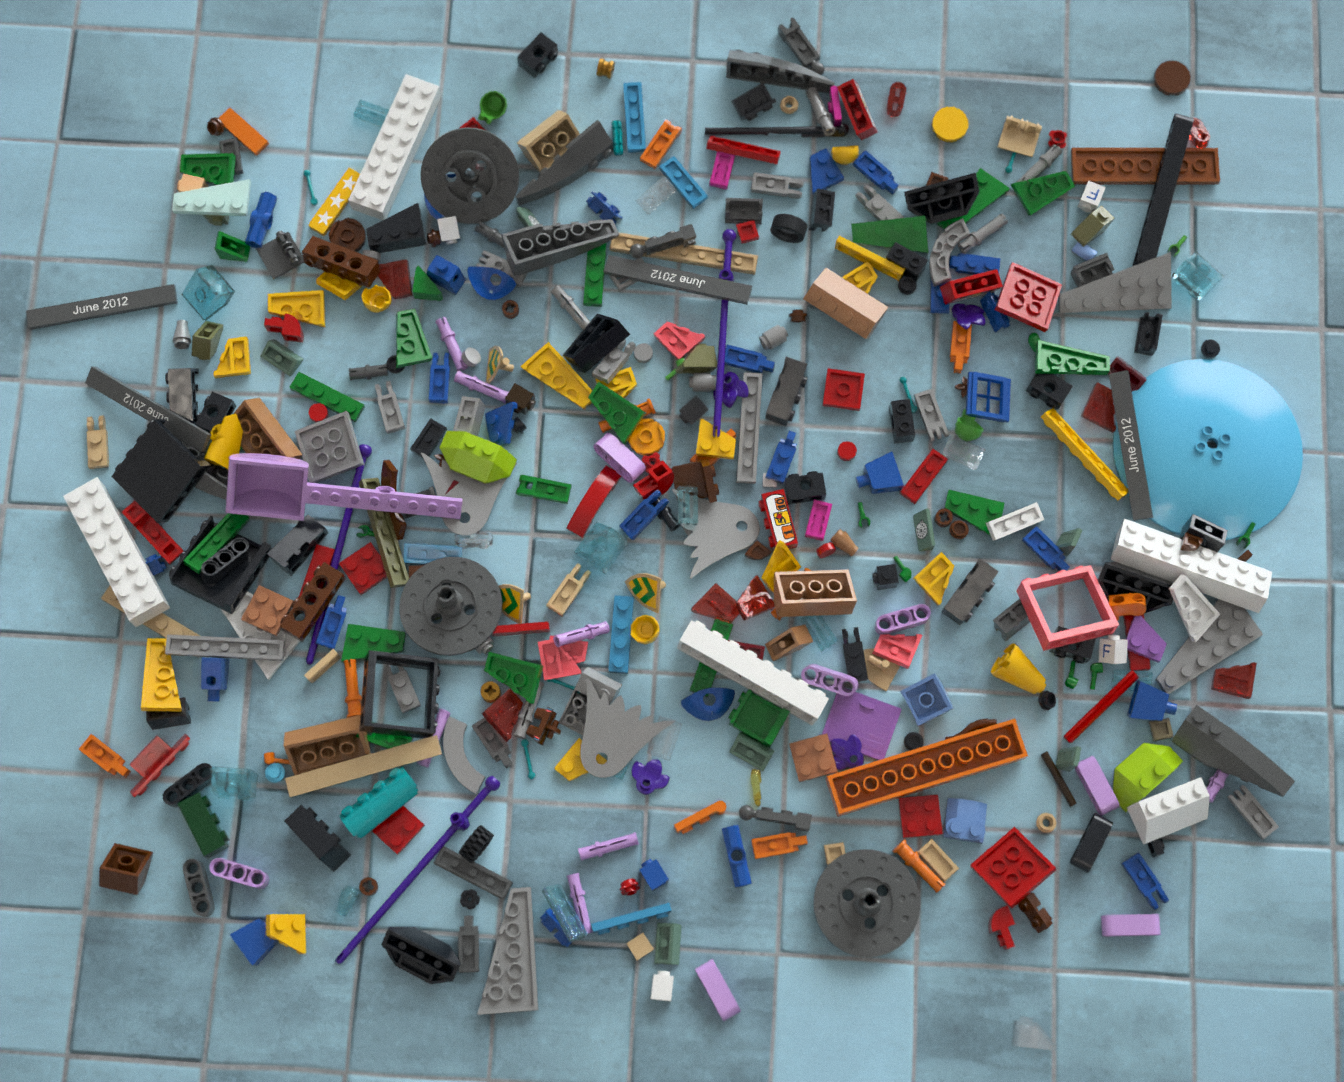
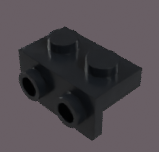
M761 83L731 102L740 119L750 121L758 116L757 113L763 110V112H766L773 108L772 104L776 100L771 98L765 84Z

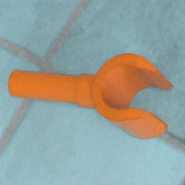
M274 752L264 753V761L267 765L272 763L290 765L288 759L275 758Z

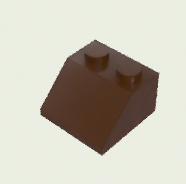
M114 843L99 867V886L138 895L145 883L153 852Z

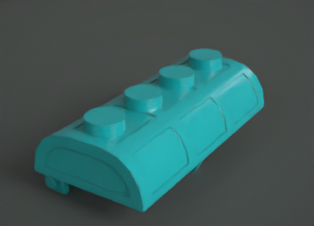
M403 766L395 768L385 780L375 783L371 791L361 794L357 802L352 806H346L341 811L339 817L353 837L356 835L357 838L362 839L415 797L419 791L416 788L418 786Z

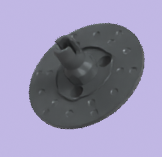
M459 128L443 134L430 145L421 165L422 189L429 203L446 218L456 216L457 222L477 224L480 221L486 222L496 218L509 207L518 190L519 169L513 152L502 139L483 129ZM478 161H484L486 165L481 167ZM448 172H454L456 176L454 178H449L446 174ZM479 192L481 197L476 198L472 193Z
M462 557L439 558L420 567L407 581L400 598V618L408 636L424 650L447 656L464 654L476 649L487 641L498 626L502 614L501 591L493 575L479 563ZM469 609L475 610L472 615L466 614ZM436 618H442L439 624L433 623Z
M861 849L839 856L823 871L814 892V912L821 931L837 948L854 956L877 957L894 951L910 937L916 927L920 914V895L913 876L899 860L881 851ZM878 886H884L887 889L886 896H880L877 893ZM843 891H850L853 894V899L851 901L844 900L842 896ZM866 896L871 897L874 901L870 906L863 902L866 900ZM871 918L874 921L873 929L865 927V919Z

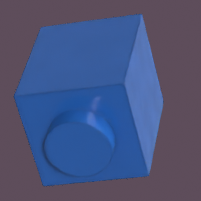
M649 859L641 864L642 868L639 871L652 892L669 882L657 859L654 861Z

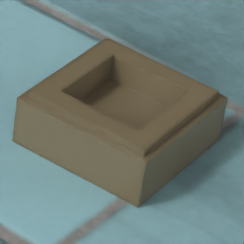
M1169 718L1162 721L1155 720L1149 722L1153 741L1174 737Z

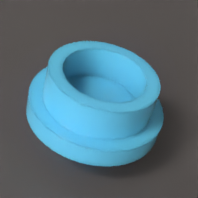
M272 763L266 768L265 776L268 781L278 783L285 777V769L279 763Z

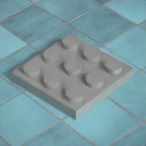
M347 411L295 431L303 461L309 464L308 479L310 483H318L364 465L350 415Z

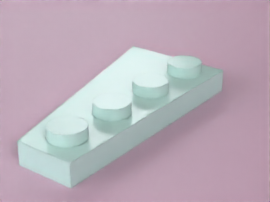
M247 179L174 193L172 211L174 214L248 216L251 181Z

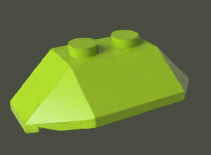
M446 431L439 448L450 470L484 484L510 477L517 462V459L502 446L465 431Z
M1149 743L1140 745L1114 768L1113 792L1119 802V806L1124 812H1127L1128 806L1142 800L1168 777L1183 760L1170 746Z

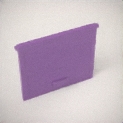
M854 692L850 696L836 693L822 735L827 733L831 743V740L836 738L847 741L854 734L862 743L861 753L863 755L881 760L885 758L902 709L858 692Z

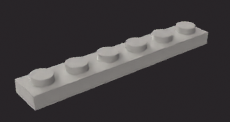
M744 373L743 381L748 386L749 395L747 398L742 397L737 483L756 484L762 374Z
M167 634L165 654L284 661L285 641Z

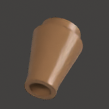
M841 529L830 539L834 546L850 556H853L859 549L847 532Z

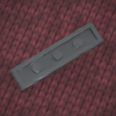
M445 846L439 851L433 863L502 900L505 899L513 884L512 881L476 862L470 863L463 856Z

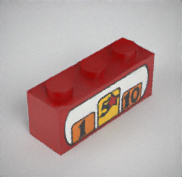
M851 79L837 86L856 135L861 141L878 133L856 81Z
M996 269L949 281L942 285L940 290L944 303L947 305L986 295L988 292L993 293L1002 288L1003 285Z
M784 489L761 494V500L758 501L760 511H764L765 514L763 523L765 530L769 529L770 536L768 537L770 548L773 547L775 549L779 540L783 541L789 549L797 548L798 540Z

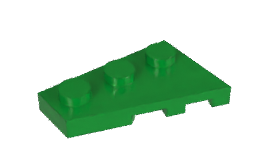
M948 490L944 509L950 510L954 516L970 523L979 531L990 535L986 523L1002 517L1005 503Z

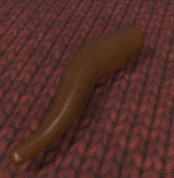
M988 718L976 720L956 735L945 737V740L975 731L976 729L995 725L997 720Z

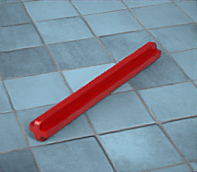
M1130 671L1064 735V739L1068 743H1072L1138 680V675L1134 671Z

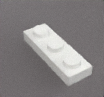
M1036 502L987 522L986 526L994 541L1043 521L1044 517Z

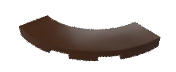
M383 460L381 486L392 487L397 492L398 470L390 460ZM389 512L397 540H403L407 524L401 513Z

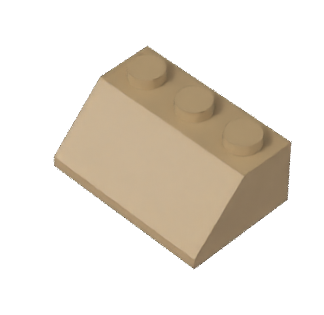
M557 110L520 139L517 144L525 157L540 172L544 167L549 168L554 162L553 158L556 155L562 156L568 150L566 146L580 133L569 115Z

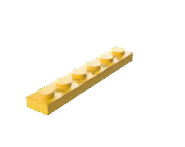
M1052 408L1041 416L1044 424L1055 432L1057 438L1067 445L1070 452L1079 458L1083 466L1091 471L1096 480L1103 484L1113 498L1119 501L1129 493L1128 488L1055 409Z

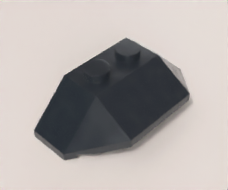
M972 173L905 191L904 195L909 211L917 216H925L928 223L935 224L967 215L980 189L977 175Z
M1105 562L1098 577V582L1108 602L1109 595L1140 593L1146 598L1145 613L1164 606H1170L1174 600L1169 590L1173 584L1172 582L1118 562Z
M389 927L381 944L396 967L429 984L453 982L461 965L449 944L416 927Z

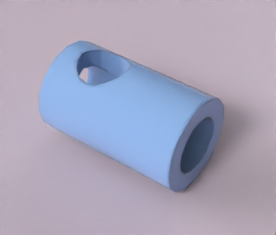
M1079 242L1072 249V252L1085 261L1095 258L1098 253L1088 245L1083 247Z

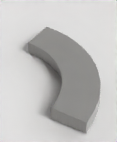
M963 218L948 226L933 246L929 270L934 287L951 281L952 277L949 271L950 254L958 243L970 237V232Z
M449 716L443 737L444 754L447 764L456 779L465 788L477 795L485 776L471 766L465 755L464 734L467 724Z

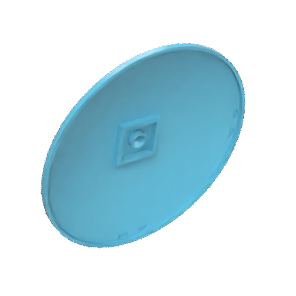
M1194 359L1177 362L1157 370L1146 378V382L1140 389L1132 391L1153 518H1149L1160 527L1180 535L1182 527L1194 514L1228 530L1226 540H1232L1244 536L1251 522L1256 524L1251 533L1264 527L1288 504L1297 488L1303 462L1302 440L1290 408L1277 391L1265 380L1247 369L1231 363L1210 359ZM1116 420L1113 433L1114 463L1120 481L1128 488ZM1208 440H1213L1216 443L1215 449L1208 447Z

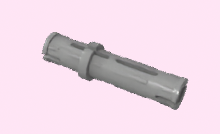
M811 87L807 89L806 95L817 116L816 120L821 125L826 136L832 135L835 132V128L831 122V116L826 111L817 88Z
M1053 145L1016 182L1037 178L1062 154L1060 147Z
M999 214V216L978 231L970 233V237L958 244L959 250L965 254L974 246H979L985 238L1008 223L1007 220L1004 221L1006 217L1003 214Z
M557 285L551 290V293L560 302L561 308L566 309L576 323L584 330L590 321L573 302L574 299L568 296L560 285Z
M539 682L534 704L526 700L522 713L518 716L519 722L514 736L525 739L527 729L530 723H533L534 719L532 717L544 686L543 682Z

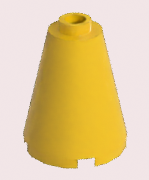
M1010 644L1003 651L1005 654L1001 658L998 657L990 672L994 677L1029 693L1036 694L1038 692L1040 694L1046 687V679L1018 645Z

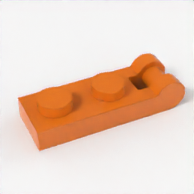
M665 120L641 155L640 161L656 170L676 138L681 134L682 128L679 126L675 127L670 121Z
M717 801L674 824L677 834L680 832L682 834L693 830L692 826L700 823V825L705 824L711 820L710 816L714 814H724L726 803L724 801Z

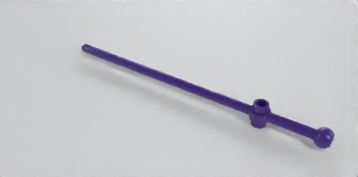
M726 229L722 234V239L725 242L724 267L720 271L719 279L734 282V276L731 272L732 243L736 240V233L732 229ZM722 299L713 420L714 437L716 429L717 437L720 436L729 303V301Z
M366 444L359 446L364 465L356 468L351 487L359 488L358 482L362 478L366 458L372 454V448ZM345 508L331 566L336 570L339 566L353 508ZM328 606L315 623L306 658L308 665H311L314 661L318 646L315 643Z
M489 776L486 779V786L462 813L455 812L450 816L452 825L337 956L335 960L337 964L344 962L457 830L465 831L469 828L468 817L491 791H496L500 787V782L494 776Z

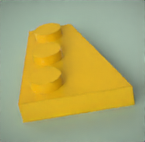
M324 290L267 294L269 314L284 317L285 313L294 316L298 321L326 328Z

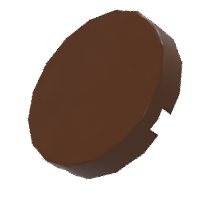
M1174 60L1163 62L1154 73V84L1165 95H1180L1185 92L1191 80L1188 68L1181 62Z
M344 218V220H338L332 225L329 231V239L331 243L357 252L365 244L366 232L362 224L356 219Z

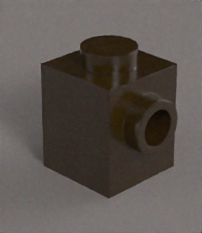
M514 383L505 397L506 404L510 402L517 403V409L513 410L517 414L523 413L526 415L528 410L531 411L536 404L534 393Z

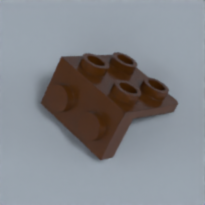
M708 459L671 468L674 473L673 483L675 490L702 499L708 498L710 503L717 502L716 495H719L717 483L714 484L713 477H716L714 465L710 466ZM676 496L677 501H678L679 503H683V502Z

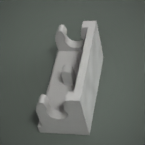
M462 396L453 431H465L478 436L486 405L479 398Z

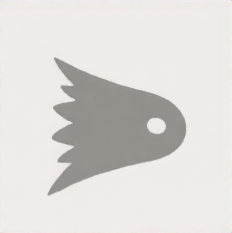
M421 453L431 474L437 496L461 498V513L465 512L470 516V520L467 523H462L459 519L442 517L445 525L452 532L459 535H471L482 529L489 518L496 497L507 478L484 484L450 470L445 460H442V467H440L430 457ZM454 480L458 481L459 483L445 495Z
M672 489L674 494L688 506L681 507L680 509L691 516L679 522L682 527L693 531L683 543L698 547L690 556V558L699 557L692 569L690 579L712 563L750 546L757 539L760 530L759 522L754 513L749 509L729 503H710L709 500ZM737 522H746L747 529L739 531L736 527Z
M586 678L587 710L580 750L582 764L593 776L601 778L611 777L620 772L652 738L675 721H662L650 724L653 716H647L639 720L641 705H636L625 712V705L621 695L609 706L607 694L604 692L601 699H599L594 686ZM599 753L607 755L608 759L605 764L597 763L596 756Z

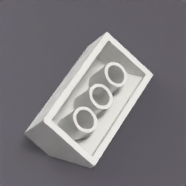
M1200 777L1127 807V810L1144 845L1208 819L1210 795Z

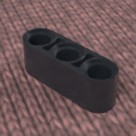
M236 538L206 560L201 566L202 581L205 584H214L248 558L249 553L247 540ZM207 571H213L214 573L208 574V573H206V572H207Z
M208 763L199 764L164 791L163 801L169 806L179 807L178 803L197 794L216 779V769ZM209 768L210 775L203 778L202 772ZM193 780V781H194V786H193V788L190 789V790H187V789H186V784H187L189 781ZM177 793V800L170 802L171 794Z
M1094 813L1072 855L1070 864L1088 873L1113 826V822Z

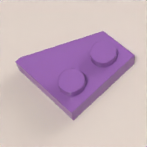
M1142 616L1133 617L1125 640H1128L1127 650L1159 663L1167 643Z

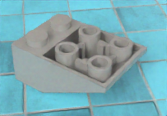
M587 667L582 672L559 720L560 724L581 735L584 733L587 710L586 678L594 686L599 699H601L604 692L607 694L609 706L616 699L622 687V684L590 667Z

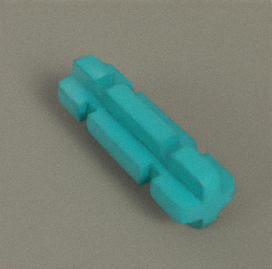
M620 120L612 121L614 155L618 156L623 155L622 124Z

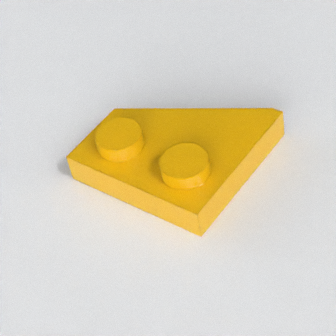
M247 336L228 339L225 351L219 359L218 368L213 373L215 378L251 374L249 339Z

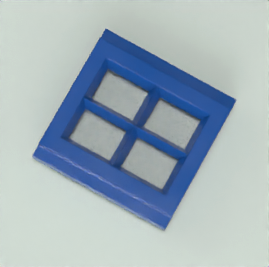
M974 371L968 372L966 415L1008 423L1010 416L1011 379Z

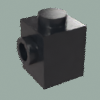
M695 395L679 409L681 413L679 417L685 424L689 422L692 425L709 409Z
M896 564L876 566L874 573H872L873 583L877 585V590L897 587L899 580Z

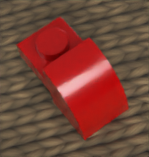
M285 313L284 320L279 317L265 318L264 326L267 332L281 333L285 341L303 343L304 333L294 316Z
M663 460L647 470L648 476L633 484L635 491L643 500L647 499L655 490H659L661 495H663L672 486L674 473Z
M1008 905L997 909L991 915L988 923L989 933L998 932L996 938L999 946H1003L1004 950L1015 947L1008 929L1015 922Z

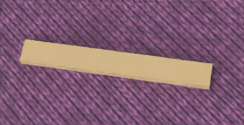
M619 233L618 237L611 240L610 251L630 254L632 245L640 244L643 246L649 237ZM682 244L647 255L645 252L643 257L723 270L725 250L698 245L683 247ZM732 251L731 271L755 275L758 255Z
M435 735L287 777L285 781L289 797H294L442 755L438 737Z

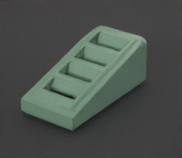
M1073 529L1060 535L1056 546L1064 555L1068 556L1075 548L1082 529Z
M1075 746L1060 749L1056 760L1057 769L1070 772L1079 764L1081 747Z

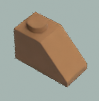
M804 624L791 627L765 645L772 660L776 661L801 650L812 643L813 640Z

